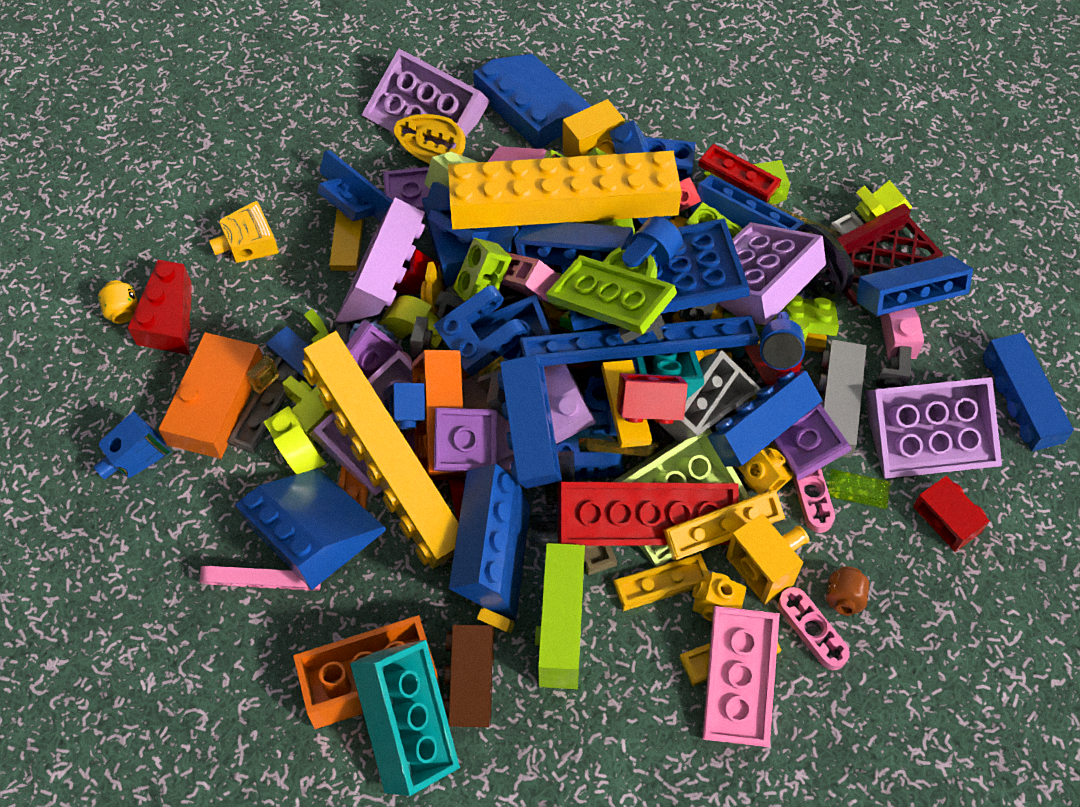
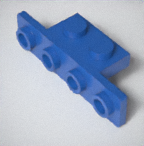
M324 151L319 171L329 181L319 183L317 192L352 221L373 215L381 222L393 200L332 151Z
M439 182L432 183L425 205L431 209L428 219L436 223L439 230L458 236V240L464 244L471 245L473 238L498 243L506 252H511L514 238L519 230L518 226L452 230L449 188Z

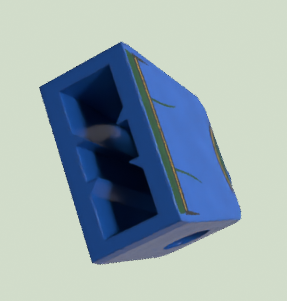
M133 411L99 442V446L106 457L96 463L94 468L104 480L117 470L131 478L171 453V451L157 431Z

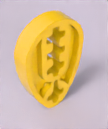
M418 114L402 118L394 126V134L401 145L409 153L426 164L430 165L432 157L447 152L462 155L466 144L464 132L457 123L448 117L434 114ZM404 128H405V129L410 128V129H412L414 132H416V134H412V133H406V134H404V133H402V132H403V129H404ZM432 135L437 140L443 139L449 144L454 142L456 147L449 150L442 144L438 146L433 141L426 142L424 139L426 136Z

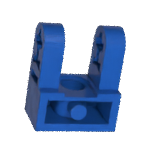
M494 285L485 287L434 324V327L450 350L460 351L461 366L470 376L484 373L497 363L498 358L519 344L520 338L526 337L528 334L519 319H513L482 341L477 336L473 326L503 303L504 298Z
M607 411L591 412L597 423L556 444L562 478L560 482L580 481V478L611 477L619 475L624 471L623 456L619 452L579 451L578 439L610 437Z

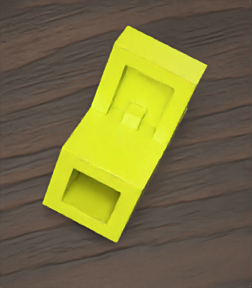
M890 180L873 194L865 185L856 192L862 201L858 203L859 205L855 209L866 222L903 203L909 209L912 208L910 203Z
M404 295L395 299L379 322L380 325L387 324L390 332H394L396 337L403 339L409 334L412 335L416 317L428 318V329L433 330L430 349L434 350L437 348L442 340L441 335L434 327V324L440 318L429 311L432 307L430 304L413 296Z
M290 375L282 384L287 397L297 404L292 410L305 432L309 435L331 414V409L327 411L323 407L318 397L320 395L318 387L312 390L306 382L302 380L298 382Z
M290 406L264 421L274 439L275 445L296 474L321 468L327 464Z

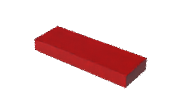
M714 143L698 161V166L764 202L770 199L781 184L782 179Z

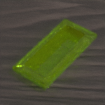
M831 469L828 493L832 498L887 509L891 482Z

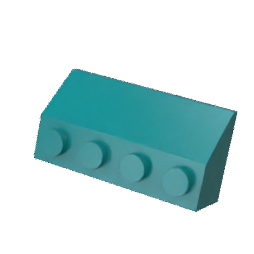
M695 351L636 357L638 374L681 376L688 383L686 400L704 385L705 379Z
M419 640L376 651L350 663L384 793L411 796L460 768L427 640Z

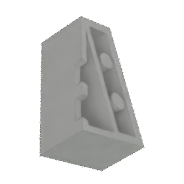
M722 350L705 356L700 360L699 364L705 379L704 385L686 400L684 420H674L672 424L659 423L678 442L700 435L724 418L730 411L744 404L743 402L761 390Z

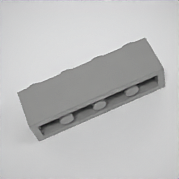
M832 340L829 349L823 350L820 366L825 367V374H820L817 390L822 391L823 401L820 404L851 447V451L841 457L851 458L857 445L867 345Z

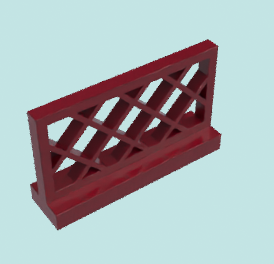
M905 203L837 238L849 257H851L853 266L869 269L868 274H872V270L881 272L897 268L893 267L894 259L909 261V265L914 262L920 263L941 258L943 253L909 217L911 210ZM907 227L913 234V239L898 236V231ZM881 240L892 242V250L876 248L877 242ZM896 244L912 246L911 254L897 252ZM916 247L927 249L931 255L928 257L915 255ZM858 252L871 254L870 262L854 259L855 254ZM875 255L889 257V266L874 263ZM826 269L825 273L827 275L831 273L830 269ZM854 275L853 283L859 284V276ZM850 288L844 295L855 306L859 304L856 302L857 294Z

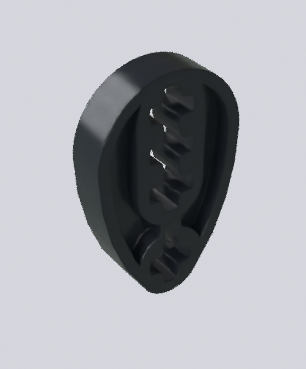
M811 223L799 226L796 231L812 232L813 234L823 236L826 265L809 281L804 289L815 299L826 298L831 300L843 296L851 288L854 280V266L846 250L829 231L819 225ZM826 269H830L831 272L828 274V278H825L823 275ZM832 281H835L837 284V286L834 287V290H830L829 286L832 284Z

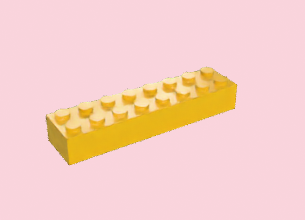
M674 151L448 164L452 230L679 215L682 191Z
M337 331L304 348L302 364L305 369L302 371L311 386L316 384L320 392L318 397L323 407L327 411L332 409L336 417L334 423L342 436H349L353 444L350 448L359 462L364 460L368 468L366 474L374 487L380 486L385 496L382 499L391 513L396 511L400 517L401 522L398 524L407 539L412 537L418 548L415 549V552L423 565L429 564L434 569L453 557L459 525L458 521Z

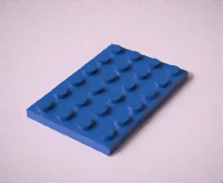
M725 218L678 227L683 239L682 247L667 265L657 267V279L674 284L677 294L660 314L750 296L749 285ZM561 266L562 273H564L569 268V266ZM570 310L573 331L610 324Z

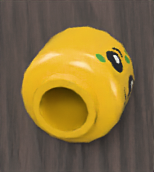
M115 280L108 282L99 291L98 300L102 314L106 319L116 324L131 321L138 306L135 290L131 285Z

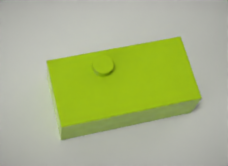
M546 544L541 626H536L535 645L540 646L538 666L539 687L578 689L585 545Z

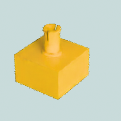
M608 99L563 119L564 156H586L595 147L608 155L616 154L609 131L624 125L625 119Z
M761 514L733 532L726 558L765 605L782 594L784 590L794 585L803 565V561L795 553V550L807 544L809 537L806 531L799 525L781 536L766 516Z

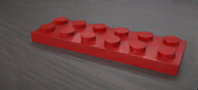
M558 482V544L585 546L668 545L663 532L664 529L739 502L738 483ZM731 539L717 545H729Z

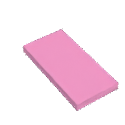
M713 607L702 733L703 740L770 747L780 613Z

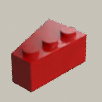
M157 260L128 326V330L136 345L190 355L189 333L192 282L184 264Z

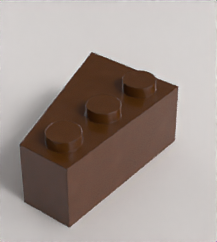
M453 625L452 632L447 631L446 651L452 653L451 665L445 666V685H450V698L444 699V709L447 719H449V727L489 728L491 726L494 626Z

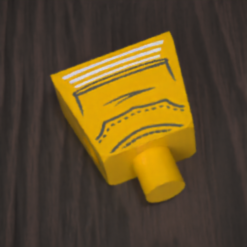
M258 201L252 202L222 218L219 223L224 235L209 240L215 255L231 250L236 263L279 253L274 235Z

